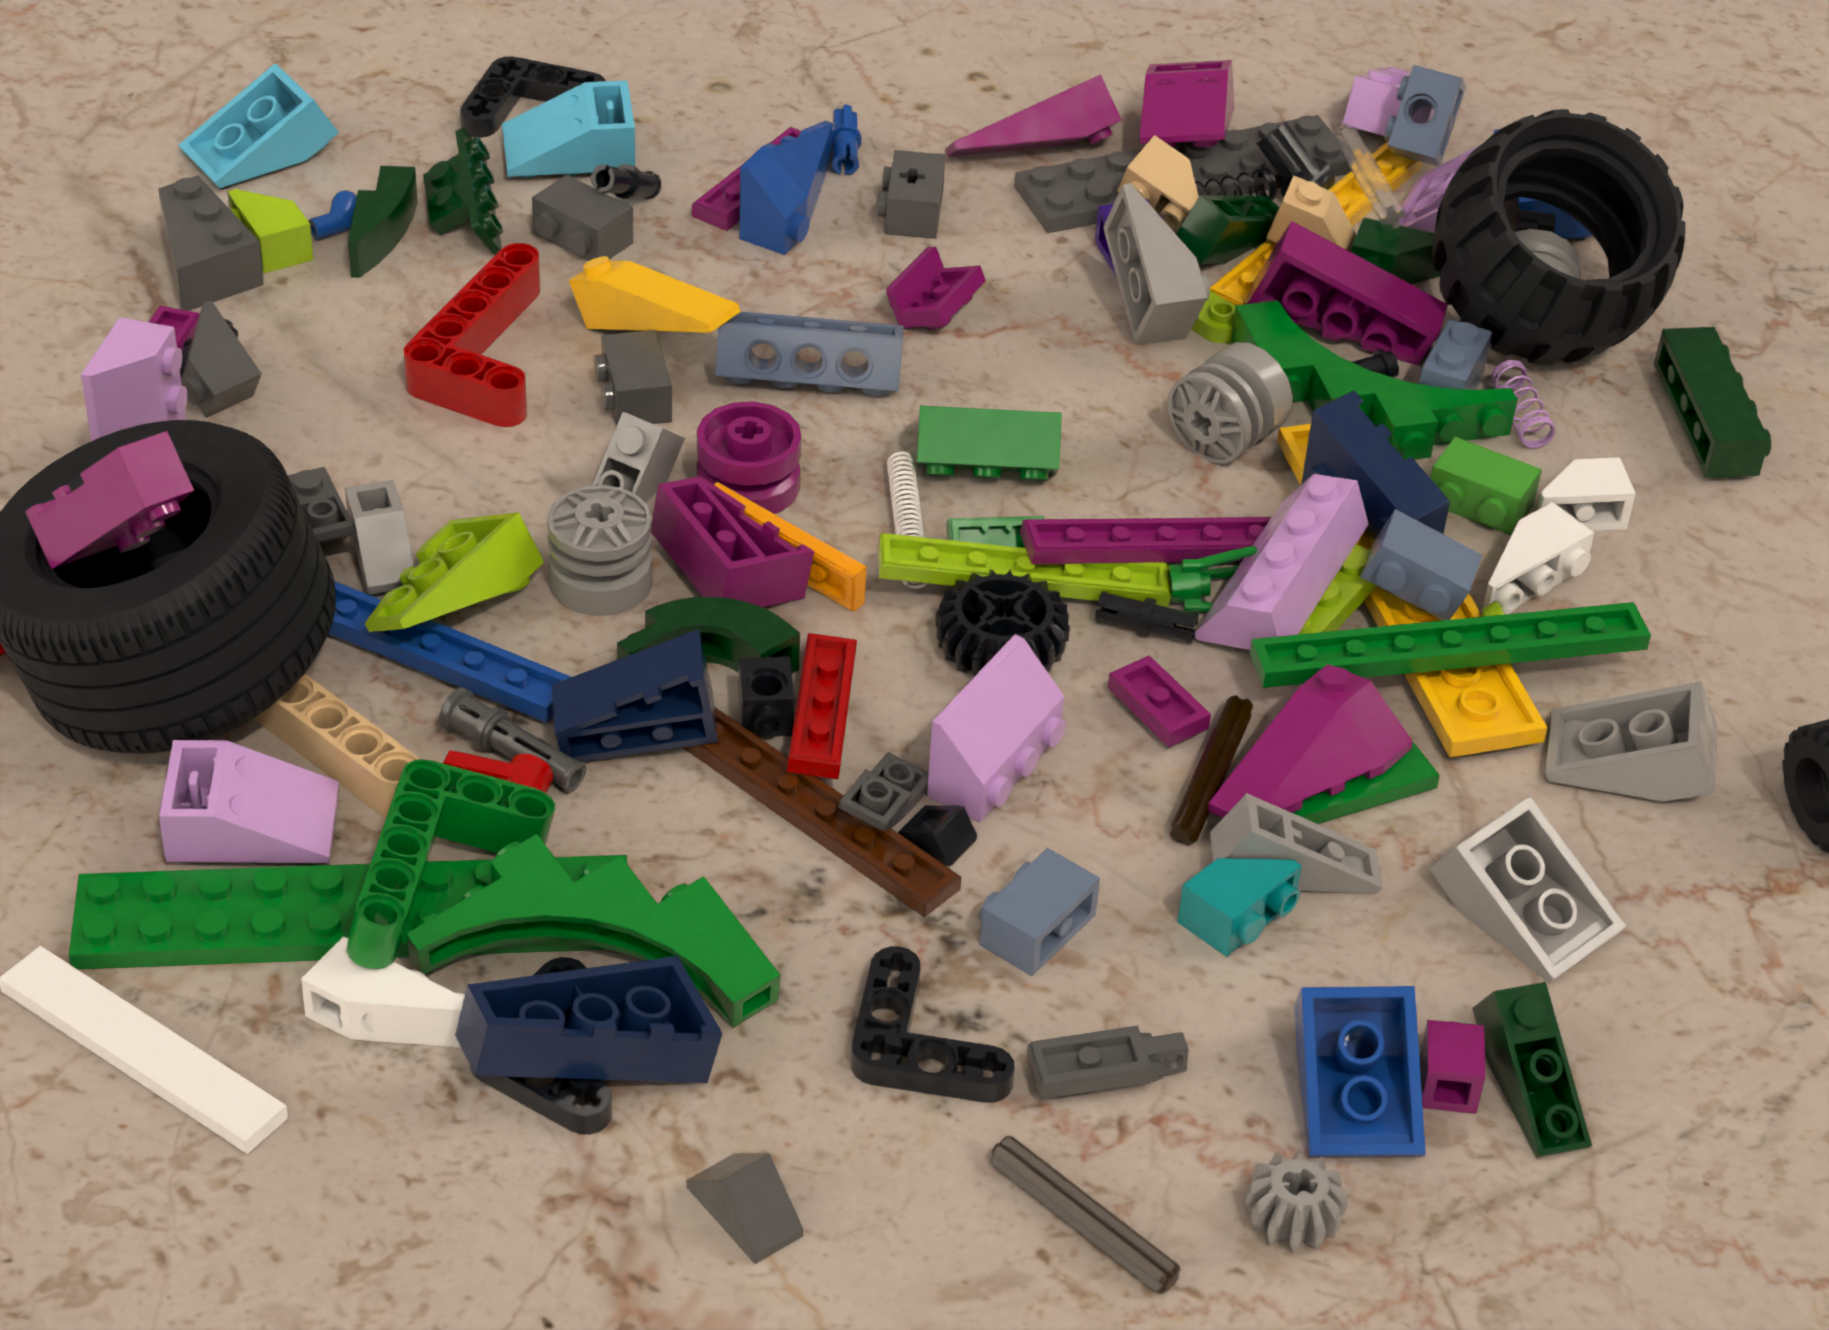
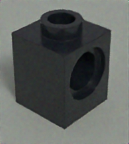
M790 657L739 658L738 698L741 725L758 737L792 736L794 726V690Z

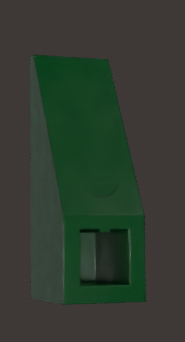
M1546 982L1493 991L1472 1008L1476 1024L1484 1025L1487 1063L1536 1158L1592 1147Z

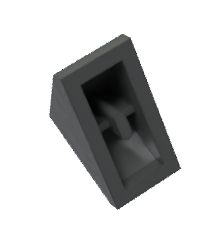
M734 1153L686 1180L687 1189L754 1264L803 1237V1227L770 1153Z

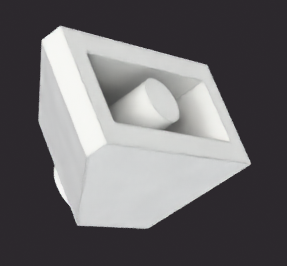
M1620 457L1574 459L1541 491L1537 510L1553 502L1592 531L1627 530L1636 493Z

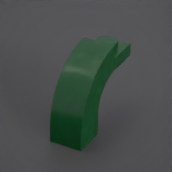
M691 597L657 605L645 611L644 629L617 642L618 660L699 629L706 662L720 664L739 673V658L790 657L792 674L799 670L800 632L784 619L765 608L731 598Z

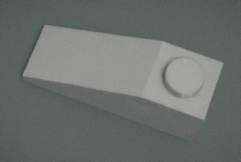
M1247 793L1210 832L1213 861L1217 858L1295 860L1302 865L1298 885L1300 891L1377 894L1382 889L1376 849Z

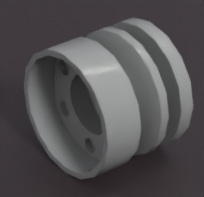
M1234 342L1174 383L1168 394V413L1172 427L1188 449L1210 463L1227 464L1237 459L1246 450L1256 445L1258 440L1268 436L1286 422L1292 412L1293 394L1286 374L1272 356L1264 349L1251 343Z
M607 485L585 486L565 493L552 504L547 516L548 544L550 549L549 580L552 594L563 606L577 613L594 616L620 614L640 604L648 596L653 584L652 556L650 551L652 546V518L649 506L638 495L620 487Z

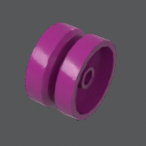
M755 401L733 402L715 408L702 418L697 428L696 449L698 462L696 464V477L701 476L713 485L719 482L773 514L782 512L795 502L800 491L801 470L799 460L801 457L802 437L799 424L788 412L774 405Z

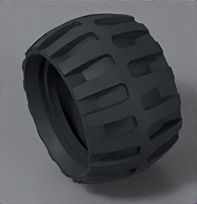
M1559 109L1542 113L1537 117L1530 115L1501 128L1478 146L1460 165L1442 197L1436 216L1432 245L1434 271H1438L1440 275V292L1448 305H1452L1460 316V322H1468L1478 328L1492 331L1491 349L1505 356L1513 354L1527 358L1528 363L1545 365L1558 360L1570 363L1598 355L1609 347L1624 341L1637 331L1660 306L1673 283L1676 270L1682 258L1686 232V222L1681 220L1684 202L1680 189L1674 186L1668 174L1669 167L1659 154L1654 155L1640 142L1641 137L1628 128L1623 130L1607 122V118L1591 112L1585 115L1573 114L1569 112V109ZM1519 197L1536 199L1551 204L1571 215L1594 236L1602 247L1608 259L1609 279L1582 280L1560 272L1543 262L1519 240L1511 229L1504 201Z

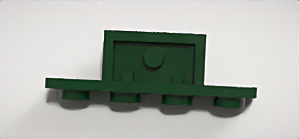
M461 127L455 131L459 154L447 161L436 163L428 172L423 174L430 224L441 236L470 219L473 231L495 256L502 249L500 234L503 233V228L495 209L499 208V204L491 189L494 178L487 166V160L490 159V155L479 137L472 138L464 127Z

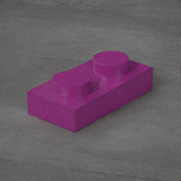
M1150 655L1109 673L1107 688L1168 747L1209 729L1211 714Z

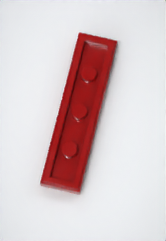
M808 633L787 772L839 779L857 640Z

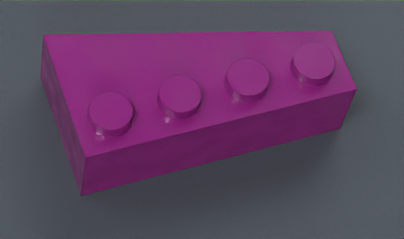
M1293 221L1290 222L1254 279L1244 303L1251 304L1278 300L1294 323L1323 331L1321 337L1338 341L1339 338L1357 341L1361 343L1362 349L1371 352L1379 349L1385 352L1391 351L1396 359L1415 365L1420 363L1439 336L1448 307L1447 303Z

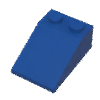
M1415 986L1301 987L1294 1006L1297 1061L1309 1158H1320L1322 1156L1323 1158L1424 1157L1426 1150Z

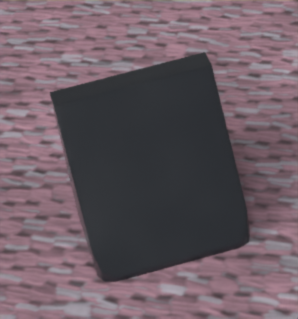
M925 805L898 832L945 866H952L977 839V833L964 806Z

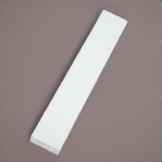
M41 945L0 977L1 992L246 1154L252 1151L288 1119L287 1105Z

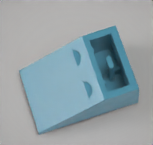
M627 80L585 82L502 123L507 177L520 176L532 178L537 175L554 174L574 176L580 173H592L595 167L602 164L612 167H618L623 164L635 166V125Z

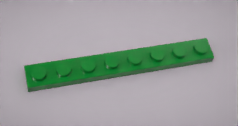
M1629 602L1257 638L1251 641L1250 657L1262 687L1268 688L1304 684L1327 664L1344 668L1349 673L1362 678L1647 650L1651 634L1635 603Z

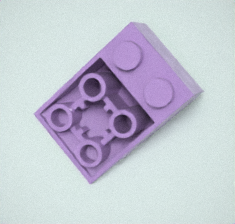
M1386 67V69L1378 68V70L1369 69L1368 74L1355 76L1342 125L1384 136L1390 116H1397L1402 102L1397 99L1401 80L1404 75L1409 76L1410 72ZM1427 106L1418 108L1413 114L1412 121L1418 124L1428 122L1433 116L1434 109Z
M173 740L159 813L166 862L330 863L340 788L339 781L230 741Z

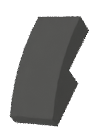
M887 752L872 772L867 769L864 770L842 797L838 808L885 832L899 823L927 793L929 773Z

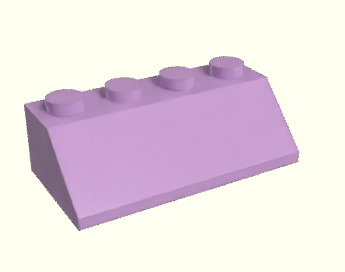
M1313 474L1279 505L1253 544V546L1257 547L1258 551L1253 556L1243 559L1195 631L1196 640L1250 650L1252 639L1298 635L1369 525L1358 481Z

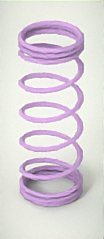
M1507 360L1500 363L1491 374L1492 384L1495 389L1511 388L1515 390L1526 379L1528 380V387L1520 388L1514 394L1525 390L1523 393L1516 395V397H1521L1529 390H1532L1535 396L1521 402L1516 407L1515 413L1517 410L1529 407L1535 401L1540 403V409L1531 411L1523 418H1517L1514 414L1513 426L1517 429L1518 437L1525 447H1542L1554 437L1555 425L1549 419V413L1543 410V402L1537 399V390L1531 387L1532 380L1527 376L1525 366L1520 361ZM1511 367L1522 369L1521 376L1510 379L1504 386L1498 385V379L1505 370ZM1519 378L1515 383L1508 385L1511 381ZM1531 401L1529 404L1520 407L1522 404ZM1536 413L1534 416L1527 418L1529 415ZM1540 413H1543V414L1546 415V417H1543V416L1537 417V416H1538ZM1527 421L1521 428L1522 422ZM1544 422L1537 429L1527 430L1533 424ZM1547 423L1550 425V431L1544 438L1538 441H1528L1524 438L1525 432L1538 431Z

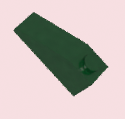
M1200 195L1176 235L1195 255L1199 265L1227 263L1268 240L1266 237L1279 206L1267 196Z

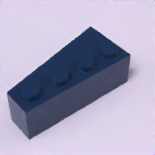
M673 956L467 984L455 1036L474 1074L478 1076L708 1083L723 1033L679 957Z

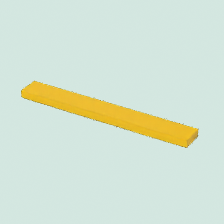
M1387 141L1332 186L1329 191L1334 192L1351 226H1354L1422 168L1423 162L1392 154L1388 147L1389 141ZM1268 239L1213 284L1210 290L1234 305H1243L1254 279L1277 243Z

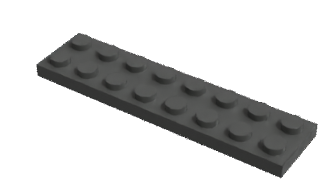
M1318 115L1302 116L1298 119L1284 121L1287 122L1312 158H1320L1331 166L1335 177L1347 175L1354 169L1355 159ZM1284 122L1265 123L1261 126L1241 130H1228L1225 140H1218V144L1214 146L1196 147L1193 145V141L1176 142V146L1173 147L1190 159L1195 181L1201 182L1204 186L1210 178H1215L1221 182L1222 178L1226 175L1236 179L1241 172H1246L1252 176L1255 170L1267 167L1274 173L1277 188H1281L1283 180L1256 143ZM1142 149L1126 152L1117 151L1110 155L1089 159H1075L1068 163L1038 166L1031 170L1015 172L1014 187L1047 233L1097 224L1098 206L1114 204L1119 194L1117 189L1127 167ZM1256 173L1253 178L1256 186L1263 183L1265 191L1269 190L1266 176L1257 177L1258 173ZM1246 175L1240 176L1237 182L1241 187L1243 195L1250 194V186H1252V192L1255 193V188L1250 178ZM1230 178L1225 179L1222 186L1225 189L1226 195L1234 196V190L1237 189V196H1240L1235 182ZM1209 182L1206 188L1210 195H1218L1220 191L1221 195H1223L1217 182ZM1196 184L1199 196L1207 195L1203 187Z

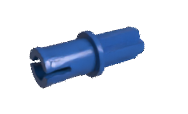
M843 105L842 109H835L833 111L832 168L836 173L841 174L842 163H844V174L850 175L859 168L858 149L862 144V135L857 129V113L852 111V106Z

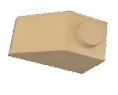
M1293 176L1266 238L1278 243L1290 222L1293 221L1351 252L1356 233L1334 192L1322 188L1314 182Z

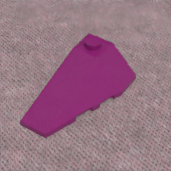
M1100 74L960 138L946 147L945 151L948 157L1072 145L1088 139L1090 145H1093L1112 136L1111 127L1122 119Z
M1327 664L1296 690L1210 800L1208 811L1224 818L1247 793L1293 813L1302 809L1303 800L1322 791L1332 796L1345 790V781L1362 774L1372 779L1385 773L1412 749V739L1370 680L1349 673L1344 668Z

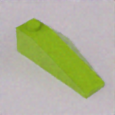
M520 513L450 520L419 548L416 556L420 563L415 568L411 566L402 571L399 578L403 586L386 593L364 624L369 632L405 629L500 594H509L524 588L531 581L529 576L544 563V560Z

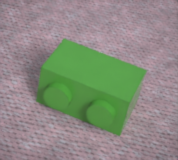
M1454 437L1433 465L1430 479L1449 499V512L1512 536L1519 520L1526 517L1534 506L1542 469Z

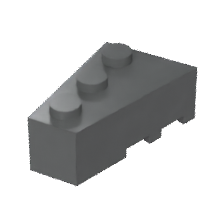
M199 175L191 178H182L173 184L158 188L163 230L182 310L190 311L203 306V303L210 300L216 302L264 285L259 240Z

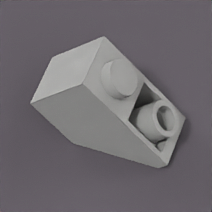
M622 412L592 486L607 485L620 487L638 495L646 503L657 492L658 484L667 483L685 438L626 412Z
M394 480L346 487V508L355 529V533L350 538L367 594L390 592L395 588L403 586L399 576L405 568L414 566L404 511Z

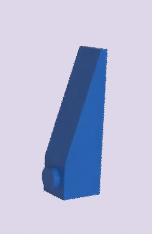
M825 120L805 128L797 138L789 135L781 139L780 145L771 143L763 145L740 167V240L785 255L798 241L804 240L808 233L810 221L832 158V122Z

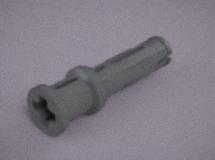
M460 687L453 691L441 708L439 725L449 732L457 730L473 739L474 746L483 752L497 750L511 759L515 755L522 753L540 757L551 767L554 775L553 783L562 787L568 793L576 790L583 781L587 769L584 762L572 758L549 745L544 740L512 724L508 712L500 707L490 708L475 700L473 692L465 687Z

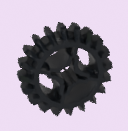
M990 569L988 576L981 577L976 573H971L968 582L956 580L954 588L944 592V597L939 604V610L936 611V638L938 640V647L944 651L945 660L955 661L958 671L971 669L974 677L1015 634L1026 640L1046 671L1050 672L1052 664L1061 661L1070 634L1067 605L1060 600V592L1049 591L1047 581L1032 582L1030 573L1022 577L1013 576L1011 569L1006 575H997Z

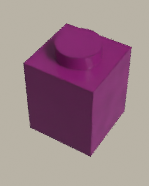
M1427 1020L1419 1056L1423 1108L1477 1114L1486 1077L1484 1025Z

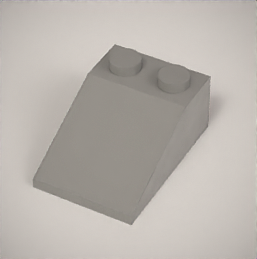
M1131 183L1123 184L1103 229L1135 345L1184 339L1189 334L1194 322L1198 319L1206 300L1209 299L1210 286L1206 274H1201L1195 255Z
M1702 681L1552 709L1545 770L1547 780L1549 782L1661 802L1683 798L1692 799L1701 795L1715 793L1718 727Z
M1530 796L1458 844L1428 868L1464 916L1548 983L1627 927Z

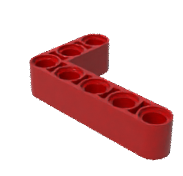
M513 243L503 247L405 345L406 390L411 396L499 427H513L525 421L527 417L525 373L516 366L482 354L540 294L539 251L534 246L526 243Z

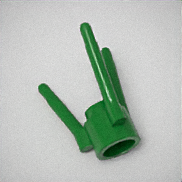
M1249 546L1199 559H1182V564L1168 565L1171 588L1170 602L1183 603L1184 611L1208 613L1214 603L1201 601V597L1210 596V580L1231 578L1239 566L1209 569V567L1253 556L1258 551L1257 547Z

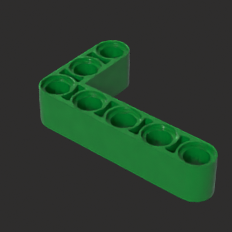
M419 759L407 763L403 768L356 903L346 950L350 959L358 965L372 969L385 968L393 964L407 927L435 837L496 853L512 842L520 841L522 843L536 834L546 845L555 813V802L552 797L536 788L432 760Z

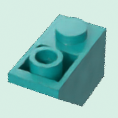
M1217 858L1182 885L1177 923L1227 957L1244 943L1247 945L1253 943L1266 925L1278 916L1285 917L1294 909L1300 898L1298 885L1302 865L1295 860Z

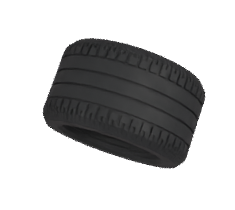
M169 420L137 425L116 431L76 448L45 467L22 486L0 511V643L43 718L63 736L81 745L111 752L146 754L171 751L173 740H210L223 735L250 721L271 707L301 679L319 653L333 623L336 610V591L333 573L291 481L279 459L264 443L238 429L207 421ZM167 431L194 489L179 504L182 511L164 520L166 526L148 535L150 541L138 548L120 553L118 546L51 569L25 511L33 505L54 500L52 492L61 486L69 485L71 492L82 486L84 481L80 473L118 447Z

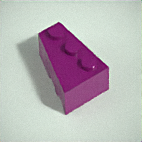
M165 431L118 447L80 473L84 481L82 486L71 492L69 485L61 486L52 492L54 500L33 505L25 512L51 569L115 546H118L120 553L146 544L150 541L148 535L166 526L164 520L182 511L179 504L194 489L168 432Z
M701 476L658 484L651 533L703 597L731 598L749 602L762 608L805 599L814 555L813 550L804 544H801L796 549L778 537L780 528L769 521L763 523V526L744 514L745 505Z

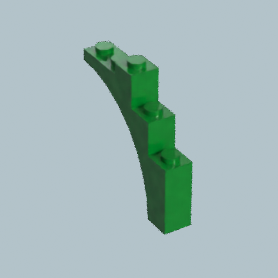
M1278 300L1235 305L1231 343H1251L1264 349L1279 363L1289 380L1293 394L1292 403L1308 401L1314 411L1354 390L1363 400L1359 408L1375 426L1382 423L1392 433L1388 441L1404 460L1412 457L1414 460L1431 458L1433 445L1451 443L1454 437L1468 441L1507 436L1511 433L1518 400L1511 388L1483 390L1454 389L1402 381L1370 371L1325 348L1292 321Z
M538 834L522 843L520 841L512 842L498 852L496 857L490 861L492 882L490 885H479L472 888L461 898L459 903L440 914L431 913L424 916L413 926L411 931L406 933L409 959L417 971L422 974H426L459 957L498 946L552 941L594 945L632 955L643 961L678 956L700 995L709 1002L732 1028L779 1000L780 973L704 876L689 885L683 883L673 887L663 896L659 903L654 900L621 855L605 864L599 862L591 865L581 873L577 881L573 882Z

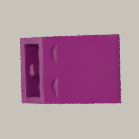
M1232 60L1150 64L1145 74L1140 144H1147L1154 135L1171 147H1175L1176 142L1193 141V145L1196 147H1209L1217 145L1218 140H1225L1235 109Z

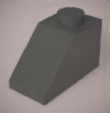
M212 300L203 303L181 378L182 386H185L187 389L188 401L193 405L197 404L207 418L253 397L262 375Z

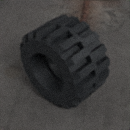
M1829 719L1798 727L1797 730H1793L1789 735V742L1785 743L1783 750L1784 760H1782L1784 786L1792 813H1794L1797 823L1802 831L1806 832L1810 841L1814 845H1819L1821 850L1827 853L1829 852Z

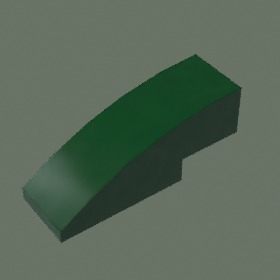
M380 166L376 190H358L348 238L351 278H360L377 266L393 251L405 235L413 220L418 203L415 167Z

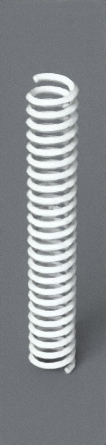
M896 452L887 460L895 534L925 537L914 457L909 452ZM902 581L903 585L910 589H920L928 585V583L914 586L911 584H919L920 582Z

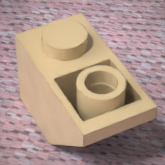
M1155 135L1129 164L1117 189V192H1119L1123 184L1131 183L1176 233L1199 198L1190 159Z

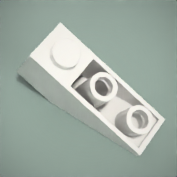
M1553 502L1520 519L1487 585L1483 608L1497 600L1505 613L1510 614L1521 604L1538 595L1546 594L1552 587L1570 577H1577L1582 574L1591 560L1590 550L1595 532Z
M344 936L301 978L305 1016L350 1040L461 1048L455 1033L465 994L454 993L429 980L421 972L413 969L409 970L395 962L379 969L365 968L350 959L346 952L348 938Z

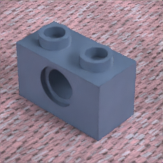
M1413 65L1410 76L1404 75L1399 86L1397 99L1402 102L1397 116H1390L1385 130L1384 139L1389 141L1388 147L1392 154L1434 166L1442 164L1466 90L1462 77ZM1427 106L1434 109L1433 116L1428 122L1418 124L1412 121L1413 114L1418 108Z

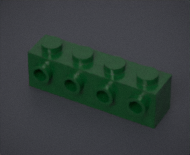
M1715 327L1662 329L1654 366L1705 478L1759 476L1764 457H1767L1771 451V436L1769 431L1763 428L1757 415L1755 402L1750 400L1746 393L1741 373L1736 372L1730 360L1728 346L1722 343Z

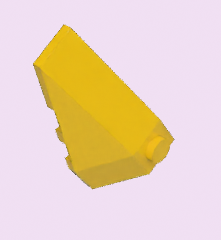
M607 256L597 257L586 262L583 265L584 270L569 280L587 329L711 333L741 312L736 302L634 262L609 260Z

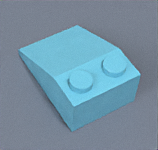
M275 63L178 146L220 189L307 161L316 152L322 150L339 132L314 99Z

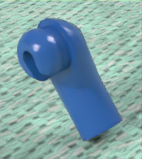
M348 190L338 192L332 199L329 213L309 219L311 234L315 240L350 230L357 198L353 192Z

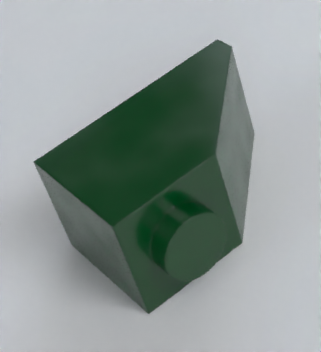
M1363 217L1352 244L1351 253L1409 284L1440 277L1439 272L1434 271L1432 252L1434 233Z

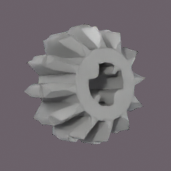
M1300 1150L1290 1160L1275 1152L1269 1164H1258L1257 1169L1252 1175L1251 1186L1247 1188L1245 1204L1247 1205V1212L1251 1213L1250 1220L1253 1230L1267 1231L1269 1245L1280 1240L1289 1242L1293 1253L1300 1246L1301 1242H1305L1317 1250L1324 1241V1237H1335L1336 1232L1339 1231L1342 1215L1346 1211L1348 1202L1346 1197L1347 1190L1341 1188L1340 1171L1325 1170L1323 1156L1310 1162L1303 1159Z

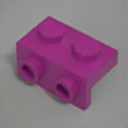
M927 247L886 288V294L898 325H904V328L926 327L928 330H935L949 324L952 320L951 317L962 305L972 300L973 294L982 286L986 279L980 265L944 268L937 248Z

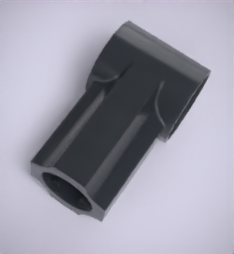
M1287 122L1276 127L1256 143L1283 180L1281 183V195L1283 198L1293 176L1314 182L1327 190L1334 186L1335 174L1331 166L1320 158H1312Z

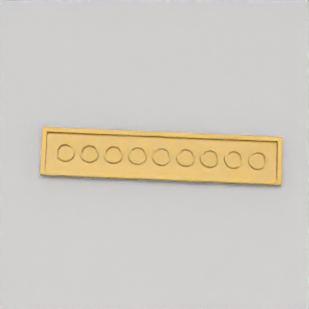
M1311 423L1281 427L1278 431L1277 443L1300 485ZM1363 532L1356 544L1371 550L1374 539ZM1379 586L1364 600L1378 627L1443 621ZM1468 594L1450 620L1483 616L1471 595ZM1510 663L1404 674L1449 758L1543 743L1545 740L1547 726Z

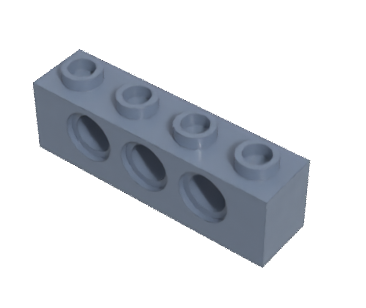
M740 312L718 327L715 376L725 377L726 381L735 384H748L753 379L769 380L772 385L781 388H793L798 386V383L816 384L818 389L828 392L842 391L844 387L862 388V392L869 395H887L889 391H899L904 325ZM765 343L772 346L776 354L771 358L762 359L753 353L752 347ZM812 347L817 349L822 357L816 362L808 363L801 360L797 353L802 348ZM858 351L866 356L867 361L861 366H850L844 361L843 356L848 352Z

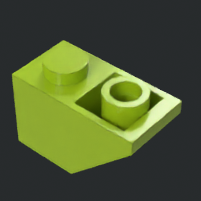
M238 189L227 191L229 209L259 240L263 274L313 260L310 223L293 200Z

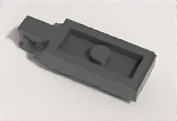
M1138 1025L1031 1041L1027 1047V1059L1040 1100L1155 1082L1163 1079L1164 1076L1187 1071L1189 1053L1183 1032L1152 1036L1151 1033L1140 1032Z

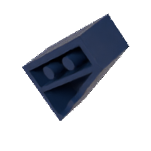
M1354 390L1313 411L1301 485L1313 474L1357 480L1369 523L1364 533L1374 540L1395 509L1444 534L1450 505L1449 499L1412 457L1406 460L1402 458L1388 441L1392 433L1383 423L1375 426L1359 408L1363 400Z
M699 629L552 684L554 727L560 751L576 760L587 762L718 742L713 690Z

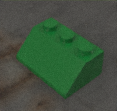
M920 405L916 467H926V475L954 476V469H971L975 478L1000 479L1001 471L1020 472V480L1048 481V473L1057 474L1059 470L1062 413Z

